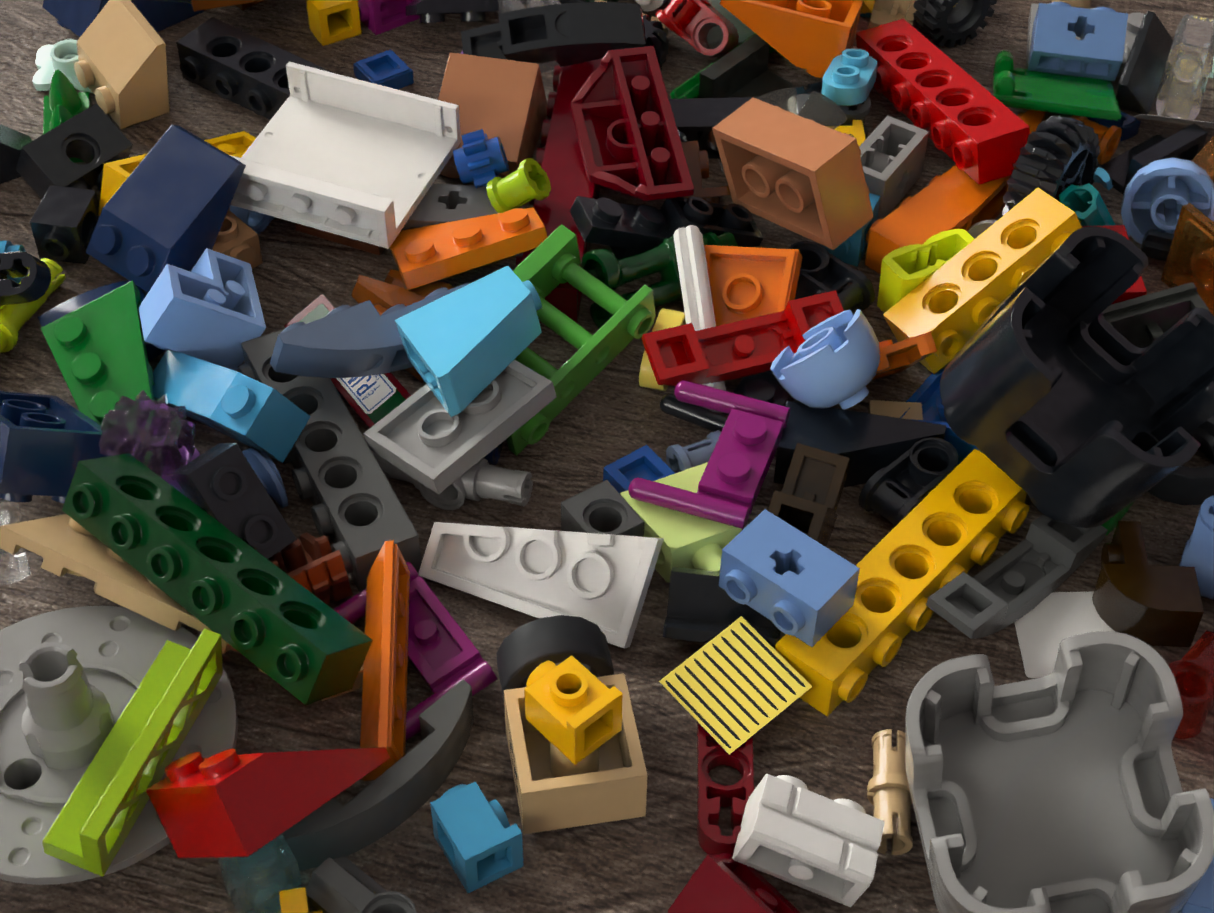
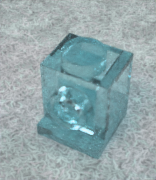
M282 834L249 857H217L226 892L238 913H281L279 891L303 887L298 861Z

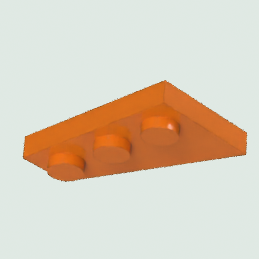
M534 207L516 208L503 213L401 230L390 246V250L407 290H411L535 249L548 236L545 226Z

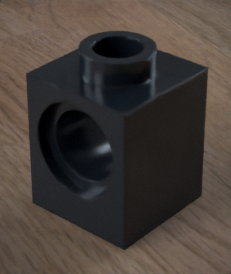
M49 186L30 221L40 259L48 258L55 261L86 264L90 257L86 250L99 219V201L96 190Z

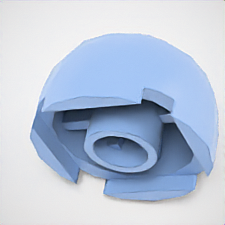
M1173 157L1155 160L1139 169L1126 186L1121 204L1122 221L1128 236L1130 237L1131 235L1139 244H1142L1145 233L1151 229L1191 238L1193 234L1200 235L1201 240H1205L1208 235L1210 238L1214 233V182L1206 170L1192 161Z
M857 309L855 314L851 310H846L824 320L805 332L802 336L806 341L799 346L797 352L794 354L788 345L775 358L770 368L782 387L801 403L812 408L822 409L839 404L842 409H848L862 401L869 394L866 385L876 375L880 362L879 341L861 310Z

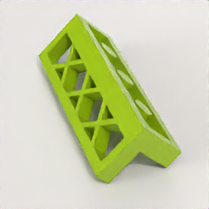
M204 628L192 649L169 640L166 641L44 837L42 843L45 854L104 877L150 799L146 790L161 780L165 773V767L173 760L223 675L221 634Z

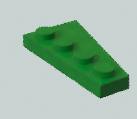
M132 280L41 327V330L79 411L116 435L113 456L130 453L151 469L166 456L159 408L155 404L152 385H155L146 350V343L148 342L144 341L138 309L142 303L139 289Z

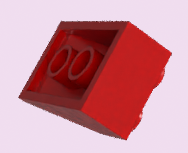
M386 747L266 752L238 755L235 749H228L203 758L200 752H194L166 766L164 771L167 777L146 791L178 858L249 857L389 760L390 756Z

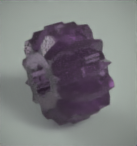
M144 390L136 396L135 401L122 395L121 399L116 402L114 410H109L108 414H105L100 428L102 430L99 442L100 454L114 456L130 453L158 476L174 481L175 477L172 473L189 463L194 454L195 447L193 446L195 442L193 440L196 435V423L185 420L187 415L185 406L174 408L168 406L167 394H164L157 401L151 400Z

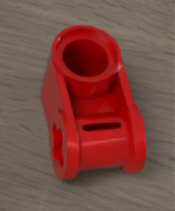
M671 0L664 10L659 9L655 14L667 28L683 38L703 55L720 58L738 45L739 35L736 27L711 6L712 4L709 0ZM719 25L723 31V40L717 48L711 49L707 43V35L713 27Z

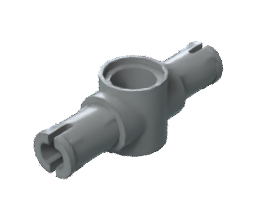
M373 452L386 478L414 484L415 488L420 490L421 495L429 503L444 510L459 509L466 499L479 501L482 498L505 501L524 507L531 497L533 488L531 472L490 465L488 460L483 458L438 495Z

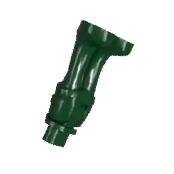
M712 232L703 234L704 245L738 246L734 235L730 232L720 235ZM674 236L664 239L663 243L656 248L624 259L617 260L613 252L606 249H596L582 256L580 267L612 290L631 281L659 272L661 274V281L648 286L653 289L655 308L676 301L683 302ZM638 290L620 296L628 301ZM593 303L590 307L591 316L598 329L613 316L596 303Z

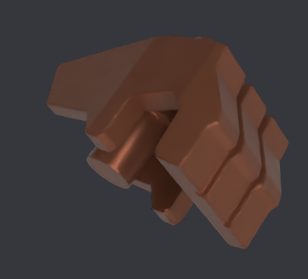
M307 532L301 534L300 539L295 540L268 559L328 606L331 605L330 600L338 602L352 595L341 553L339 550L332 552L329 540L325 535L315 538Z

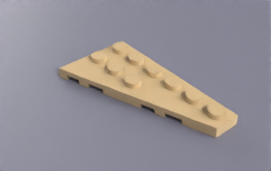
M67 514L0 526V549L15 554L19 552V548L27 549L44 558L41 566L42 569L59 577L66 573L86 577L95 582V594L171 630L177 631L183 623L200 632L204 628L212 631ZM221 638L222 654L229 650L238 652ZM363 665L351 690L322 699V701L360 689L363 682Z

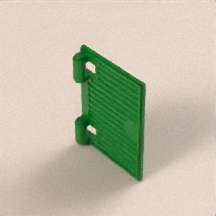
M1001 51L997 54L993 70V96L1006 107L1115 121L1121 119V111L1110 80L1013 68V55L1009 51Z

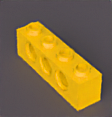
M1036 188L883 314L897 341L900 342L931 331L937 352L919 362L933 374L937 373L957 355L997 306L1073 232L1082 228L1076 213L1040 188Z

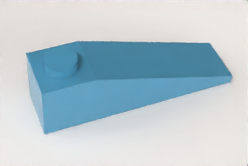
M166 350L153 371L155 385H152L156 401L258 451L265 452L268 456L282 463L311 417L276 389L240 372L178 351Z

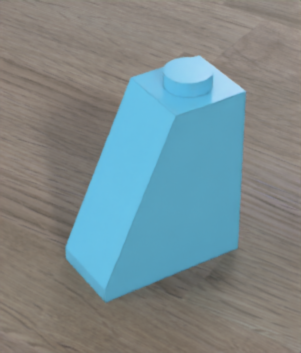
M506 266L396 319L395 322L409 361L450 417L461 413L542 333L536 312L542 308V303L533 284L529 280L522 282L512 269Z

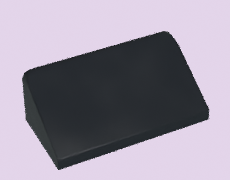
M1148 11L1147 14H1144L1119 80L1116 96L1119 108L1140 114H1148L1150 112L1174 47L1172 37L1155 12Z

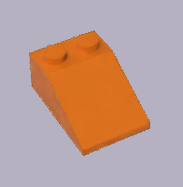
M721 0L720 5L793 65L807 69V73L814 77L823 78L833 58L841 55L844 50L853 47L864 0Z

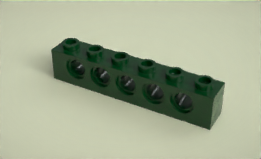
M130 453L78 462L62 508L63 512L213 632L221 634L223 640L303 704L308 705L353 688L373 641L370 637Z

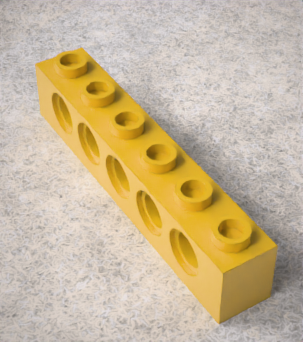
M974 449L856 565L860 568L853 606L813 647H810L794 635L787 634L776 643L775 650L812 686L799 698L828 717L843 700L847 703L852 702L864 688L868 674L878 664L885 667L893 660L901 647L902 639L911 630L919 632L925 627L934 612L926 606L929 596L961 573L965 572L967 574L976 563L981 566L984 565L993 555L999 539L1007 531L1011 534L1015 533L1023 524L1029 512V505L1025 504L1027 493L984 453Z

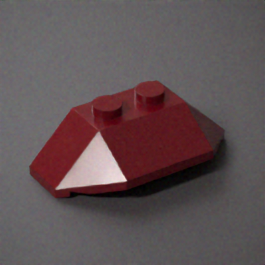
M654 46L608 50L601 60V65L587 79L572 100L570 106L588 181L645 201L692 196L694 194V186Z

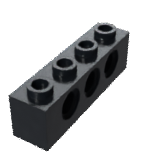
M211 17L176 42L180 70L184 79L269 120L272 119L290 96L286 71L288 62L331 72L214 17Z

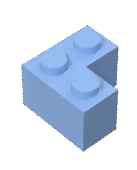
M208 248L205 249L191 272L167 264L138 308L145 342L151 343L162 350L178 351L236 371L244 360L241 343L260 337L266 329L251 264Z

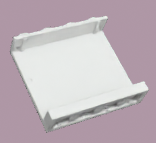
M288 62L286 71L290 96L241 158L229 155L246 165L230 205L389 249L453 155V150L457 149L461 143L459 105Z

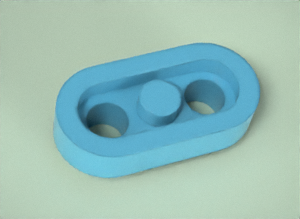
M851 48L844 50L841 55L833 58L823 75L821 97L835 105L851 106L863 103L876 81L877 61L870 57L869 53L863 49Z

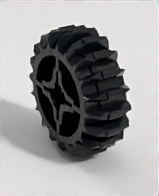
M1051 116L1046 121H1042L1037 126L1036 132L1029 134L1025 147L1020 148L1017 162L1012 164L1013 171L1011 177L1006 181L1008 189L1003 196V201L1006 203L1002 210L1003 216L1036 188H1040L1060 202L1058 195L1071 184L1082 186L1090 183L1092 185L1095 182L1093 178L1099 166L1097 158L1100 154L1098 134L1094 133V128L1086 126L1084 122L1071 117Z

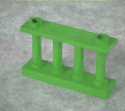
M562 224L528 255L513 272L522 282L529 280L535 287L542 303V308L536 311L539 321L578 349V351L559 370L529 347H526L514 359L551 380L557 396L506 439L509 450L516 456L528 444L533 445L541 440L546 434L550 422L634 338H642V335L650 330L656 317L653 289L646 284L627 301L580 267L581 260L577 236ZM568 282L613 316L592 335L545 300V297L560 283Z

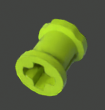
M526 158L520 162L516 171L504 178L494 177L487 183L486 189L494 209L498 213H503L511 209L520 208L534 199L544 200L549 196L551 184L547 173L541 168L539 163L532 158Z

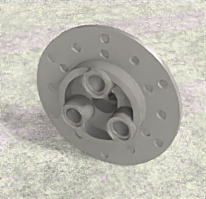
M116 606L65 608L24 619L0 630V880L13 883L49 885L80 882L101 877L45 854L42 841L166 641L169 640L192 649L198 639L193 633L182 626L177 631L171 630L125 607ZM224 668L222 677L171 763L194 752H200L202 757L206 758L228 749H236L238 734L237 708L233 689ZM164 773L161 780L167 777L166 773ZM150 799L105 875L127 868L149 857L170 843Z

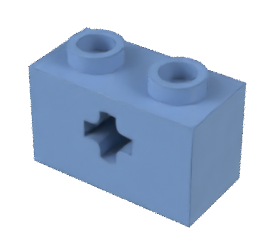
M1065 2L1039 3L1033 23L1027 70L1115 81L1123 62L1128 13L1116 12L1108 7H1096L1093 9L1072 7Z
M764 509L722 549L719 587L724 589L734 601L748 605L771 620L781 632L787 635H794L810 647H813L853 606L860 568Z

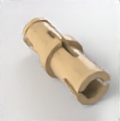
M886 729L875 733L872 737L873 777L867 785V799L873 805L874 817L885 822L880 847L877 852L886 854L887 838H892V855H901L910 851L913 847L910 805L913 802L905 769V733L900 730L897 731L896 747H892V729Z

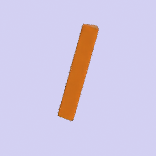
M394 540L384 542L367 576L365 634L373 641L363 662L360 748L386 747L390 759L361 778L364 781L377 779L405 755L410 571Z

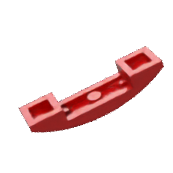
M836 290L790 300L784 311L698 331H695L693 324L689 323L643 334L641 340L658 385L676 386L682 380L697 384L714 383L771 370L772 362L788 345L795 354L799 346L806 341L802 336L805 332L824 320L843 312L844 309Z

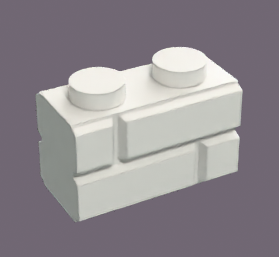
M766 773L746 803L740 825L741 830L737 837L732 859L851 907L870 886L874 878L878 858L877 850L880 847L885 822L866 814L864 808L855 801L848 799L831 800L809 791L806 784L796 777L788 775L775 777Z

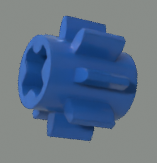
M483 129L461 135L464 145L462 148L453 150V157L463 184L474 182L476 188L487 186L491 179L499 177L500 173L509 171L508 160L499 136L488 139L487 133H484Z

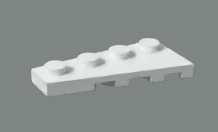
M434 522L418 575L536 618L557 615L582 617L598 625L606 636L607 643L621 648H628L635 633L664 538Z

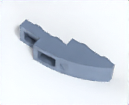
M468 283L450 290L446 287L439 288L427 295L424 300L408 306L404 304L392 306L381 316L372 302L368 300L352 307L350 305L339 306L330 311L325 317L307 324L304 322L294 323L278 334L270 365L275 372L321 378L363 377L414 367L407 357L395 320L468 285Z

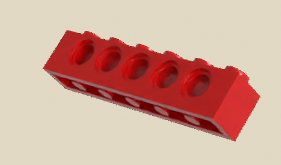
M904 18L856 32L857 49L867 51L869 56L877 61L876 81L874 83L876 91L880 94L882 93L891 101L895 109L909 118L914 126L929 131L928 137L933 141L936 148L945 152L955 162L959 170H964L978 185L1012 174V164L1017 162L1020 148L1025 147L1027 144L1030 126Z

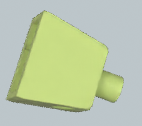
M708 462L655 480L654 482L697 493L698 484ZM628 490L620 493L644 521V537L664 538L655 570L668 583H670L672 567L720 572L722 549L742 531L741 528L633 499L630 497Z

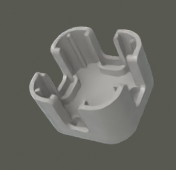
M1097 631L1071 636L1061 641L1054 671L1044 677L995 686L988 656L974 654L945 661L932 668L919 680L910 695L906 708L905 769L934 900L939 913H1178L1183 908L1214 857V809L1205 788L1186 792L1182 790L1173 759L1171 743L1183 717V706L1174 675L1166 661L1156 650L1145 642L1127 634Z

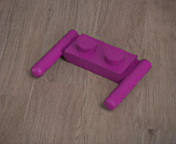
M682 380L677 383L674 390L675 398L678 401L729 414L698 484V491L695 493L637 477L629 484V495L631 498L744 529L749 513L751 514L781 441L783 429L787 426L791 408Z
M409 561L406 562L410 571L408 660L427 684L433 695L406 712V741L421 731L419 715L460 681L464 680L471 685L473 697L498 680L490 665L483 660L479 651ZM366 589L333 610L351 624L365 616Z

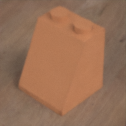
M449 52L438 100L459 105L461 135L483 129L484 133H487L488 139L500 137L509 164V171L498 175L504 178L516 171L521 161L526 158H532L542 131L543 120L547 117V99L539 64ZM461 137V143H460V145L458 146L457 149L462 148V146L464 145V144H463V141H462V137ZM452 155L440 174L449 178H460Z

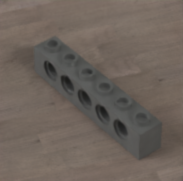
M283 330L242 342L241 346L245 364L238 366V372L276 389L311 416L283 464L292 463L294 469L291 472L294 485L301 500L311 499L314 505L311 506V514L319 535L330 536L334 543L331 544L332 552L340 551L346 572L350 574L358 591L361 592L366 589L368 573L385 541L394 540L405 562L409 561L418 573L421 566L419 535L331 379L298 376L274 371L270 365V360L277 336Z

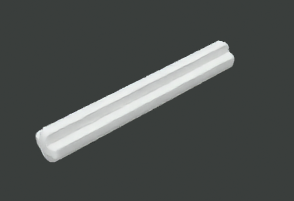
M694 225L678 228L673 236L686 324L692 323L695 331L715 327L716 322L703 235L699 228ZM725 381L700 384L726 391Z

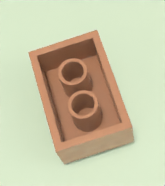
M754 97L712 128L734 204L741 205L755 215L832 250L874 218L869 198V188L865 180L860 157L861 150L856 138Z

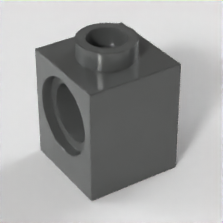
M608 480L561 502V531L644 537V521Z

